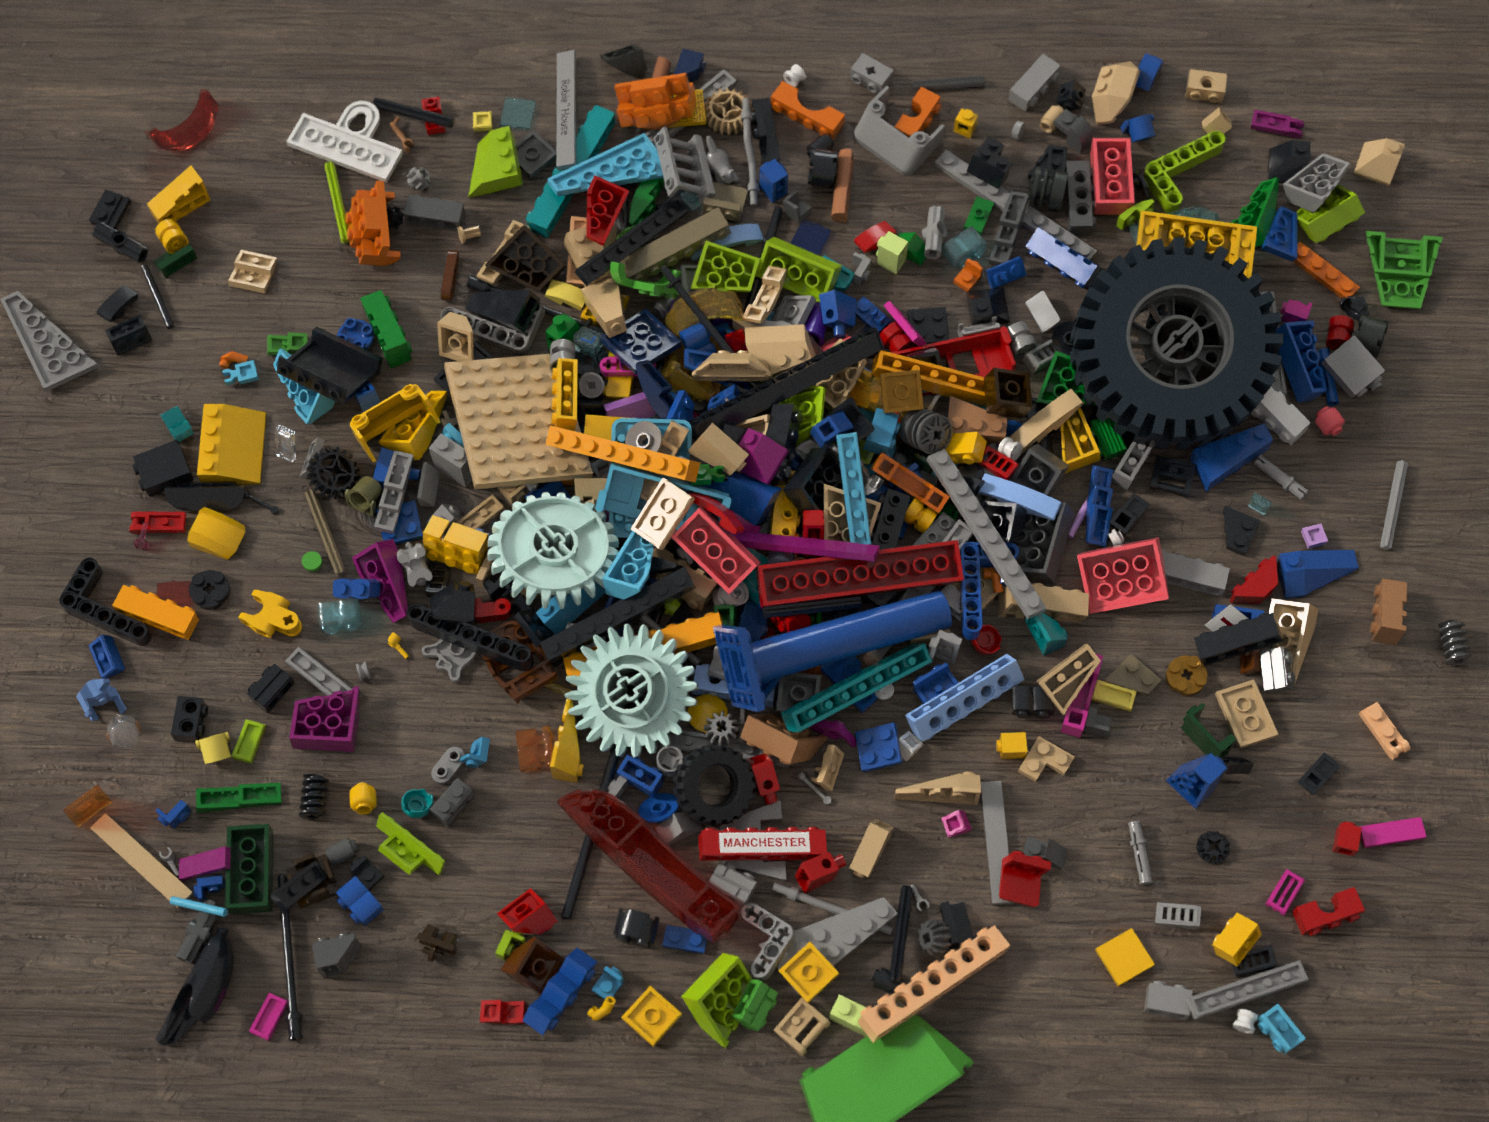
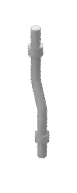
M743 98L741 121H743L744 144L749 164L748 193H750V206L756 207L758 205L757 193L759 192V184L757 183L756 161L751 142L750 121L752 120V112L750 111V99Z

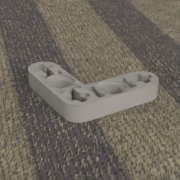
M748 903L741 910L742 918L748 924L770 936L751 966L752 974L758 980L763 981L772 975L793 943L796 933L786 922L758 905ZM754 911L759 916V920L754 916L749 917L748 912ZM773 919V926L765 929L763 927L764 921ZM783 931H784V932H788V933H789V936H788V937H786V936L783 937V936L781 935V933H782ZM776 940H778L779 942L781 941V943L783 944V946L781 947L780 944H778V943L775 942V941H776ZM772 947H778L779 949L775 957H769L768 951ZM766 958L769 962H771V964L765 962L763 959ZM759 967H764L766 971L764 973H759L757 969Z

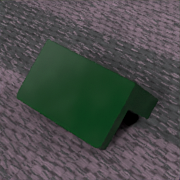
M188 244L174 254L164 253L153 262L162 275L167 278L197 259V256L192 246Z

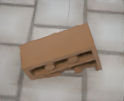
M1383 578L1374 589V596L1377 597V600L1372 608V615H1375L1374 622L1372 621L1370 633L1373 634L1372 641L1397 645L1406 632V626L1402 624L1403 618H1406L1404 604L1407 602V583Z

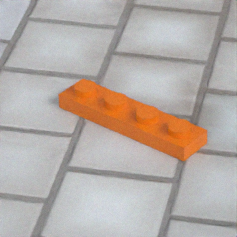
M1299 242L1297 244V259L1293 261L1296 265L1340 298H1347L1356 294L1360 286L1303 243Z

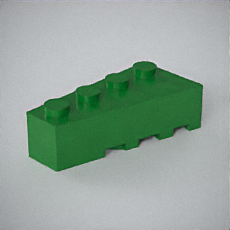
M382 290L361 297L363 309L390 369L411 361L410 353L413 350L409 341L406 342L404 338L406 335L402 326H399L397 323L399 320L395 310L391 311L390 309L392 304L388 295L384 296Z

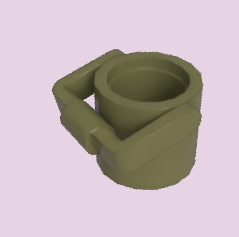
M362 477L351 490L347 489L345 491L346 504L355 510L373 517L377 509L376 500L382 493L380 484L372 477Z

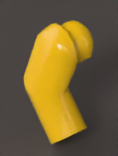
M607 996L600 1009H597L596 1006H592L589 1009L588 1016L593 1021L602 1019L611 1012L616 1002L615 998Z

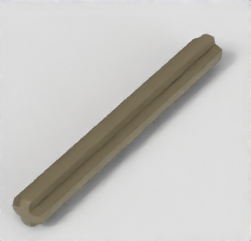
M310 489L305 492V496L334 572L339 577L346 574V570L316 492Z

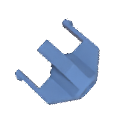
M92 679L88 681L76 696L85 712L84 715L90 718L91 721L99 720L93 706L104 705L108 701H114L121 714H124L127 710L116 688L109 685V679Z

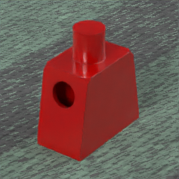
M764 753L748 758L747 760L751 764L749 769L753 770L755 775L752 777V780L756 782L755 789L760 796H764L766 804L777 802L775 792L779 791L780 787L772 759Z
M826 852L802 862L795 878L803 893L807 894L834 880L839 869L846 866L845 859L841 854L833 858L830 852Z

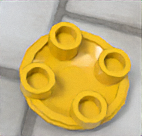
M709 694L696 697L697 705L689 707L687 710L692 716V720L689 722L691 726L704 733L708 732L704 730V725L708 724L706 719H713L712 714L714 712L718 717L721 711H724V717L728 715L724 701L718 696Z

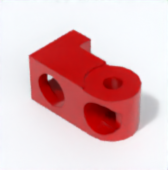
M481 598L475 599L474 616L476 624L504 621L510 618L512 614L511 604L505 598L482 603Z

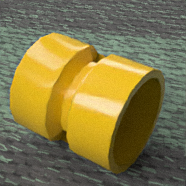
M166 219L157 225L155 230L156 236L169 254H174L188 245L187 236L175 220Z
M914 498L907 507L904 521L909 525L915 524V529L924 533L930 527L938 512L930 507L925 508L924 503Z

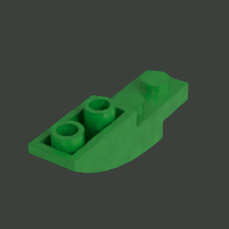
M664 177L641 181L630 208V227L638 225L654 213L656 209L655 199L659 196L661 189L665 185Z

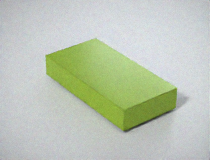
M246 719L231 757L252 764L266 725Z

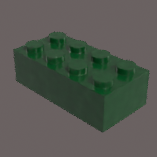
M269 824L227 826L226 847H230L231 851L230 868L226 869L225 908L228 909L230 915L273 912V899L270 895L273 893L274 831Z

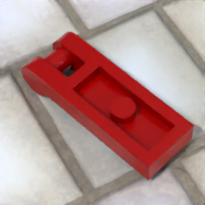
M132 512V525L129 527V532L132 534L185 533L187 514L185 512Z

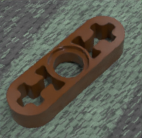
M448 251L441 287V300L452 301L459 265V251Z

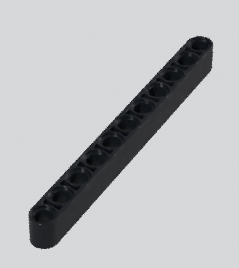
M869 328L690 420L694 443L712 423L723 432L724 424L735 426L772 407L773 404H778L882 350L884 345L877 328Z

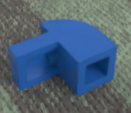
M1145 53L1138 67L1140 73L1135 86L1150 91L1158 72L1163 66V60Z

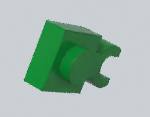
M700 464L696 482L690 481V485H711V480L719 483L724 482V467L715 466L710 469L709 464Z

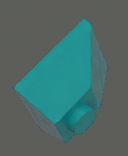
M1044 613L1030 619H1025V624L1043 656L1065 647L1068 635L1063 627L1061 628L1057 621Z

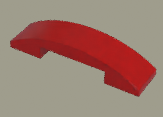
M686 492L695 498L693 503L721 518L718 524L720 527L735 535L744 532L745 528L739 519L722 503L703 494Z

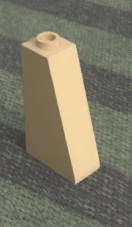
M612 276L581 289L586 306L609 338L627 331L621 288L613 280Z

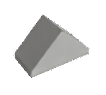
M683 812L674 813L672 817L656 827L664 847L702 830L699 822L692 820L690 816L685 815Z

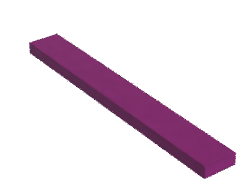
M746 531L735 535L730 532L745 548L873 562L880 552V545Z

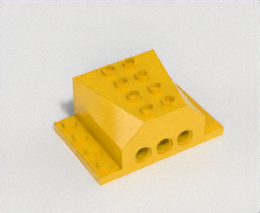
M1141 210L1136 246L1140 244L1142 250H1146L1152 240L1162 239L1163 246L1166 247L1169 246L1175 237L1185 238V247L1191 248L1197 239L1207 241L1205 252L1213 254L1221 246L1229 250L1225 261L1233 265L1240 257L1248 263L1243 274L1249 279L1252 275L1257 227Z

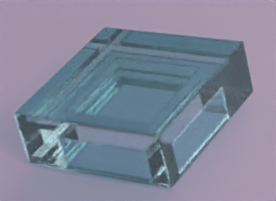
M1254 492L1248 507L1265 515L1272 502Z

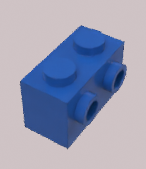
M776 159L765 162L759 168L760 189L774 203L788 194V173L782 163L779 164Z
M629 755L625 757L616 772L618 778L622 776L629 785L652 798L656 796L664 783L660 770L655 767L650 768L637 757L632 758Z

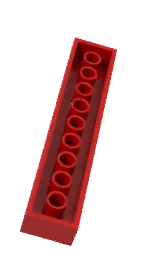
M958 540L880 550L874 562L821 557L759 565L755 568L761 609L954 584L964 580Z

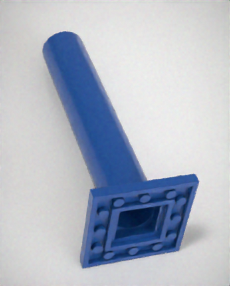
M937 590L755 642H751L749 631H746V628L717 625L713 626L731 705L759 712L765 710L764 704L766 703L765 695L760 690L762 682L937 633L939 630L950 629L952 616L946 597L941 591Z

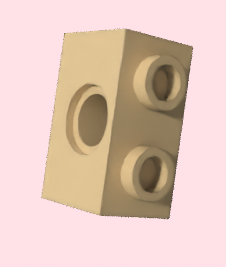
M1190 69L1185 98L1222 103L1226 89L1227 74Z

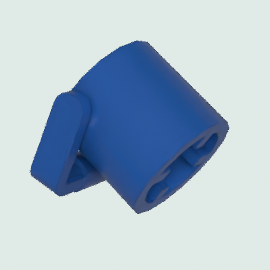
M1153 114L1142 115L1124 121L1120 127L1123 134L1130 133L1132 143L1148 140L1156 136L1152 124L1154 121Z

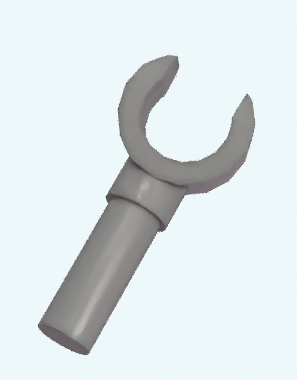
M167 847L169 855L165 857L161 851L159 855L171 867L175 877H178L179 871L174 862L175 854Z
M914 884L910 885L913 888V894L917 901L916 910L922 912L919 907L921 902L925 903L928 909L929 902L926 899H922Z

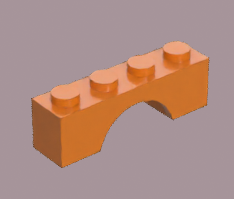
M784 81L780 83L771 95V107L776 112L787 115L791 120L800 122L806 128L812 129L820 135L826 134L832 140H834L845 124V114L830 106L818 111L803 107L798 101V89Z
M883 452L879 454L871 466L873 471L938 513L950 497Z

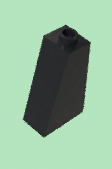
M530 290L474 292L465 310L479 318L524 333L541 298Z

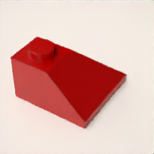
M531 888L497 913L500 919L513 932L542 934L550 930L558 922L547 904Z

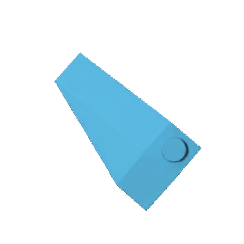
M634 531L631 532L602 578L606 594L623 600L639 593L647 581L654 550L653 544Z

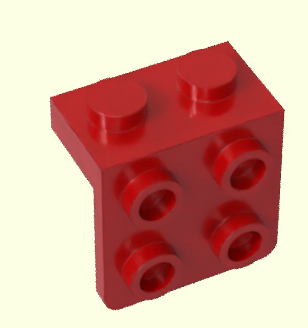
M1014 851L1004 857L1001 867L1000 899L1033 908L1037 907L1040 898L1041 875L1051 870V862L1044 860L1040 856H1027L1021 851Z

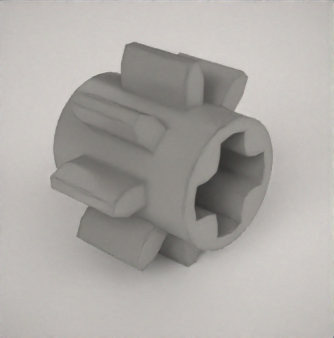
M413 167L407 175L409 186L416 190L419 187L421 190H424L431 181L429 179V172L423 167L419 169Z

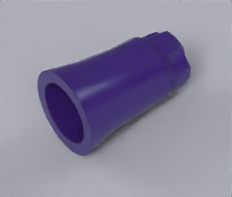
M815 302L805 322L813 347H820L824 344L826 326L823 323L820 302Z

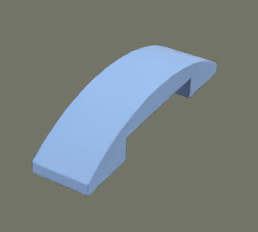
M741 224L730 226L731 233L725 239L717 240L713 243L727 248L743 243L746 246L764 242V238L758 224ZM703 249L696 251L691 256L692 262L700 259Z

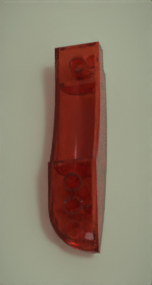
M592 789V791L576 790L564 795L557 801V804L623 872L697 935L700 933L710 942L714 943L725 931L728 933L735 925L740 916L741 906L692 868L659 837L642 817L615 796L598 789Z

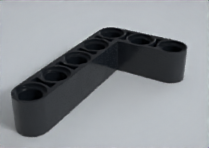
M88 557L83 559L59 598V602L66 613L136 645L145 646L149 644L152 635L144 623L88 599L102 577L103 570L94 558ZM91 567H95L93 571L88 572ZM85 584L82 588L77 589L79 585ZM74 600L72 605L67 606L70 601ZM92 608L89 613H85L87 609ZM109 616L106 621H102L104 617ZM122 624H127L125 628L119 629ZM144 631L142 636L136 637L139 632Z

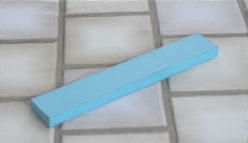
M857 432L836 435L849 539L851 543L871 545Z

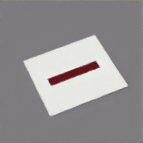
M1230 604L1206 623L1205 626L1211 631H1216L1222 626H1232L1248 618Z

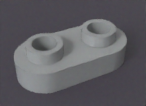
M451 747L443 754L431 772L435 783L439 785L448 784L461 769L464 763L460 762V758L465 755L462 749ZM453 754L458 755L456 759H451ZM444 770L445 774L438 775V772Z

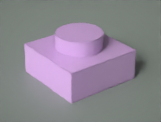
M1321 523L1302 528L1301 530L1308 549L1325 545L1328 542Z

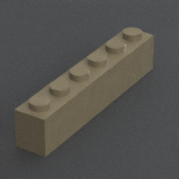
M717 207L636 250L620 263L625 264V274L629 279L644 281L645 278L660 273L663 266H674L679 260L691 257L696 251L703 249L706 241L713 243L717 240L725 239L731 231L722 212Z

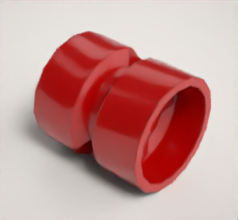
M1343 315L1330 318L1329 332L1326 339V346L1329 349L1337 350L1353 337L1351 335L1354 331V320Z
M897 322L889 324L880 333L883 344L890 348V352L913 348L915 344L906 333L904 334L905 331Z

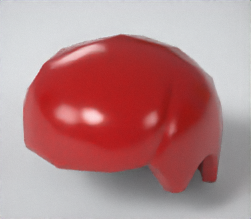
M983 624L980 635L977 639L971 640L974 650L978 653L991 655L1001 649L1002 637L995 627Z

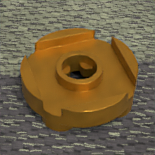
M1179 656L1170 662L1166 671V682L1169 688L1174 692L1181 693L1182 696L1198 694L1207 682L1206 667L1197 656ZM1184 672L1190 673V680H1187L1186 677L1182 678L1181 675Z

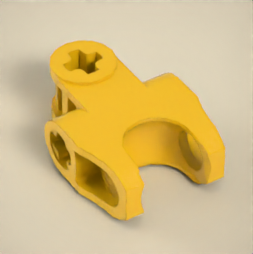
M253 590L251 595L253 599L263 604L262 610L255 615L243 612L238 617L244 625L267 638H272L275 631L289 637L297 636L302 631V623L297 614L288 610L290 602L272 592Z

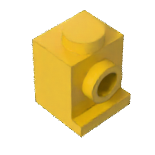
M961 108L955 119L954 132L971 138L978 125V115L970 109L964 110ZM961 125L967 126V127H968V130H967V129H964V128H962V127H960V126H961Z

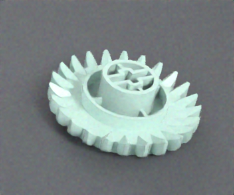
M543 492L541 498H535L533 495L527 496L524 504L519 501L512 504V512L504 510L500 515L501 521L493 524L492 533L494 534L488 538V547H492L488 551V561L495 560L491 567L492 575L503 571L500 576L501 588L514 580L512 584L513 598L525 588L527 605L532 603L537 593L541 594L543 609H547L551 595H556L560 609H564L566 594L569 593L577 606L580 605L582 588L591 598H594L596 589L594 581L604 588L602 578L619 553L615 549L619 548V540L617 536L613 535L615 529L613 524L606 522V514L604 512H594L593 503L586 502L582 504L580 497L576 495L571 499L566 498L565 493L559 492L557 496H550L548 492Z
M629 624L624 625L623 637H620L618 632L610 627L608 628L610 641L606 642L600 636L594 635L593 640L598 649L594 651L585 646L580 648L588 659L586 663L578 660H572L571 662L581 673L580 676L566 677L568 682L578 687L575 691L565 693V697L579 703V705L569 709L568 713L574 716L583 715L584 718L576 724L575 728L577 730L592 729L586 741L593 743L600 737L603 738L600 746L601 751L606 752L613 744H616V756L619 757L625 754L627 747H631L633 757L640 756L642 746H646L650 754H655L657 750L656 742L660 741L664 746H670L671 740L668 734L673 732L681 736L683 730L678 724L680 720L685 722L692 720V716L685 710L686 707L697 705V700L689 697V692L698 689V684L687 679V677L695 672V668L693 666L683 667L682 664L688 657L687 652L682 651L675 655L673 652L677 647V641L671 639L663 645L664 633L659 629L651 639L649 638L648 627L643 624L639 629L638 636H635L634 630ZM629 672H639L632 678L624 675ZM629 684L635 687L632 689L635 693L633 696L625 694L629 691L627 688ZM630 702L637 705V707L632 709H622Z

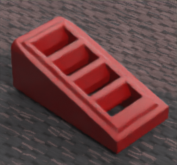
M986 445L983 457L987 453L991 455L986 461L982 459V462L977 463L996 477L1009 480L1016 472L1019 464ZM995 457L994 463L990 464L989 462ZM1001 461L1002 465L997 468L996 465ZM1005 466H1008L1009 468L1005 472L1002 471Z

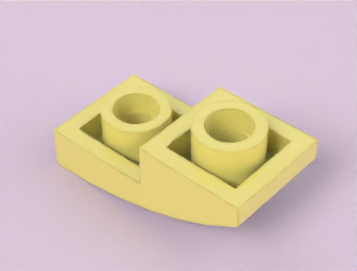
M551 280L544 295L560 305L564 302L579 311L585 303L580 288L556 280Z

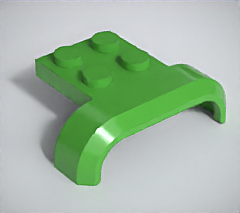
M611 262V276L618 285L639 289L641 294L677 299L678 292L674 287L668 289L667 286L670 282L664 274L657 282L633 280L626 276L625 264ZM669 269L676 278L681 276L680 270Z

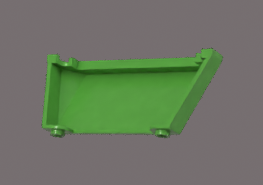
M915 1014L873 1043L866 1036L822 1067L814 1069L812 1066L802 1072L803 1077L799 1079L813 1122H895L965 1073L963 1068L965 1066L969 1068L974 1063L960 1049Z

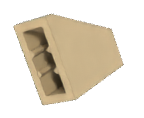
M713 423L687 451L690 455L714 467L723 466V472L730 476L735 470L741 471L747 464L744 460L749 455Z
M878 819L870 822L849 867L854 870L853 874L861 878L869 877L872 874L895 827Z

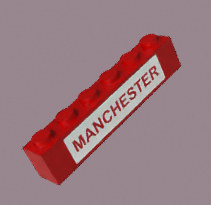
M731 827L716 831V828H705L698 836L699 861L809 860L827 852L826 830H819L818 827H809L807 830H799L798 827H789L786 830H778L776 827L766 828V830H758L755 827L737 830V828Z

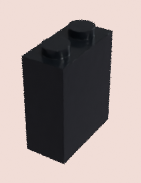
M178 439L133 456L135 464H132L136 475H140L141 478L138 483L142 492L146 491L149 497L164 492L167 486L177 487L179 483L194 480Z

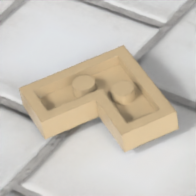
M1039 736L1018 772L1036 782L1045 766H1048L1064 776L1075 756Z

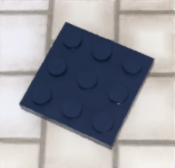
M647 309L626 320L627 331L611 338L606 333L600 336V342L635 375L637 374L635 366L637 362L649 360L654 364L682 347L681 341Z

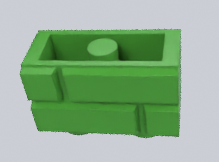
M751 979L731 1018L749 1030L759 1031L766 1024V1016L769 1010L776 1005L778 992L760 980Z

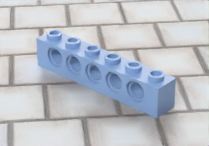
M1006 654L905 715L913 734L922 742L929 740L936 733L949 728L954 722L967 717L969 713L982 708L987 702L1000 697L1005 691L1017 686L1020 682L1024 681V677L1017 660Z

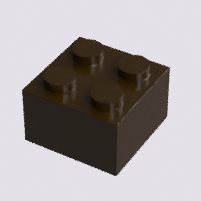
M993 368L984 377L987 413L1023 418L1033 408L1029 373Z

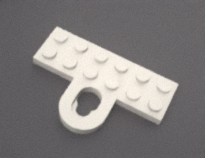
M357 101L350 104L344 110L336 125L303 113L286 141L289 147L326 161L334 162V164L384 181L385 183L388 182L403 155L402 149L372 139L380 124V115L378 109L367 101ZM358 114H365L366 125L364 129L358 132L351 131L349 125L353 118Z

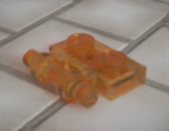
M543 726V734L538 736L536 728L515 731L520 771L541 769L540 761H546L547 767H550L553 754L552 741H554L550 726ZM544 743L545 752L539 753L538 744Z

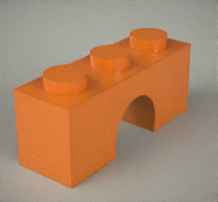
M921 87L913 98L911 111L919 116L909 117L903 114L894 128L908 138L915 132H923L925 127L929 128L933 115H937L941 109V96Z

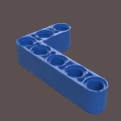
M967 542L962 545L960 550L964 580L960 582L961 628L964 638L975 640L980 635L982 628L980 567L994 566L988 556L985 555L979 542ZM1005 543L1017 561L1018 547L1013 543ZM965 553H970L973 556H967ZM965 571H971L973 574H967ZM966 589H972L974 593H969ZM972 607L976 611H969L967 608ZM968 626H974L976 630H971Z

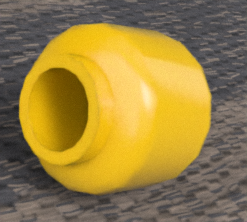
M364 782L358 783L351 788L349 792L351 809L361 815L371 813L377 806L376 789Z

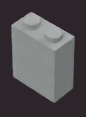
M1355 335L1321 363L1351 399L1355 395L1358 397L1363 395L1368 390L1366 386L1370 383L1375 385L1383 378L1381 374L1385 371Z
M440 434L429 447L434 467L466 488L472 481L465 449L443 434Z

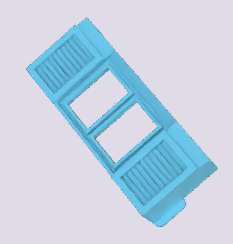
M612 462L605 488L599 492L595 506L598 512L606 510L637 519L643 510L637 507L645 478L658 482L665 478L677 487L709 496L722 503L728 509L731 505V498L729 497L730 493L704 486L690 485L688 482ZM695 503L691 505L686 521L700 506ZM711 513L720 522L721 518ZM682 520L676 530H678L686 521Z

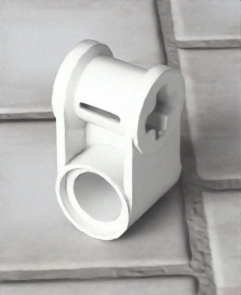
M947 584L941 592L949 603L951 615L961 621L960 592L953 585ZM968 607L967 609H968L969 611H972L973 608H972V607Z

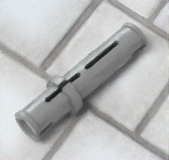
M1260 455L1259 460L1255 461L1254 465L1282 485L1285 491H1290L1299 500H1302L1303 496L1307 495L1308 489L1301 486L1295 481L1293 476H1288L1264 458L1263 455Z
M1141 821L1129 822L1128 826L1132 840L1130 841V846L1134 850L1140 885L1152 884L1153 880L1145 846L1147 840L1143 836Z

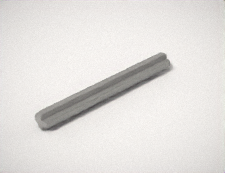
M1403 460L1397 461L1380 542V548L1384 550L1391 549L1393 545L1408 469V463Z

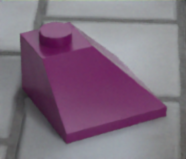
M748 428L738 444L749 454L744 460L747 464L740 472L769 485L789 451L764 434Z

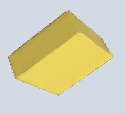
M473 112L474 132L492 130V112Z

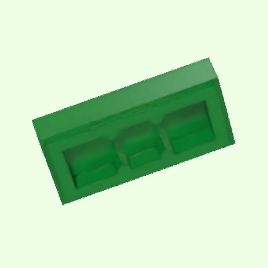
M977 196L963 230L981 236L993 209L994 202Z

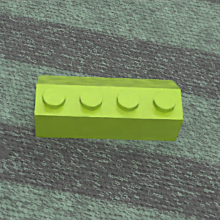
M772 237L765 243L755 276L762 279L768 266L785 268L787 272L783 288L801 296H813L816 302H820L819 294L832 291L842 265Z

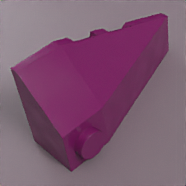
M394 539L374 543L353 556L352 559L361 579H376L380 581V596L378 597L380 605L391 621L396 623L407 616L408 607L402 565L397 560L398 549Z

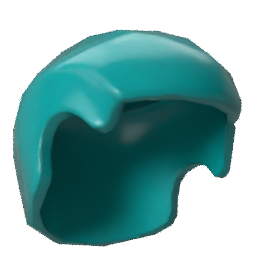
M425 789L407 791L401 800L403 812L410 818L415 819L426 817L433 806V795L428 794Z

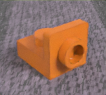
M968 258L964 268L954 278L953 283L966 292L971 291L982 278L983 267L977 261H972Z

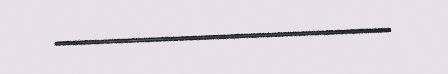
M781 207L774 208L760 259L766 241L776 237L783 213ZM755 276L751 291L748 294L743 314L747 306L753 304L760 290L762 279ZM721 384L719 393L725 390L727 386ZM675 541L673 542V546L671 549V553L674 555V559L677 555L676 550L678 549V546ZM665 605L652 612L651 619L658 625L660 624ZM630 685L628 695L633 696L635 694L632 690L635 688L634 686ZM630 702L623 709H632L635 707V704ZM616 744L612 745L562 910L561 918L571 920L606 804V795L609 792L608 787L613 780L619 756H616Z

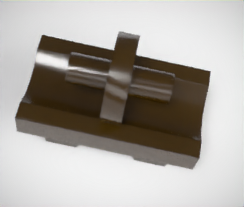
M430 924L426 926L423 933L419 932L417 936L419 943L431 947L430 949L424 946L422 953L428 954L429 962H433L435 958L443 959L444 953L438 950L455 956L457 951L455 947L457 935L455 933L446 931L443 940L436 939L439 929Z

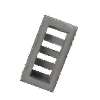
M1052 339L1028 351L1023 357L1022 362L1032 374L1051 364L1054 353L1049 347L1057 351L1052 344Z
M1157 902L1155 924L1197 930L1200 926L1201 906ZM1163 909H1167L1166 919H1162ZM1172 910L1176 911L1175 920H1171ZM1181 912H1184V921L1180 920ZM1190 913H1193V921H1189Z

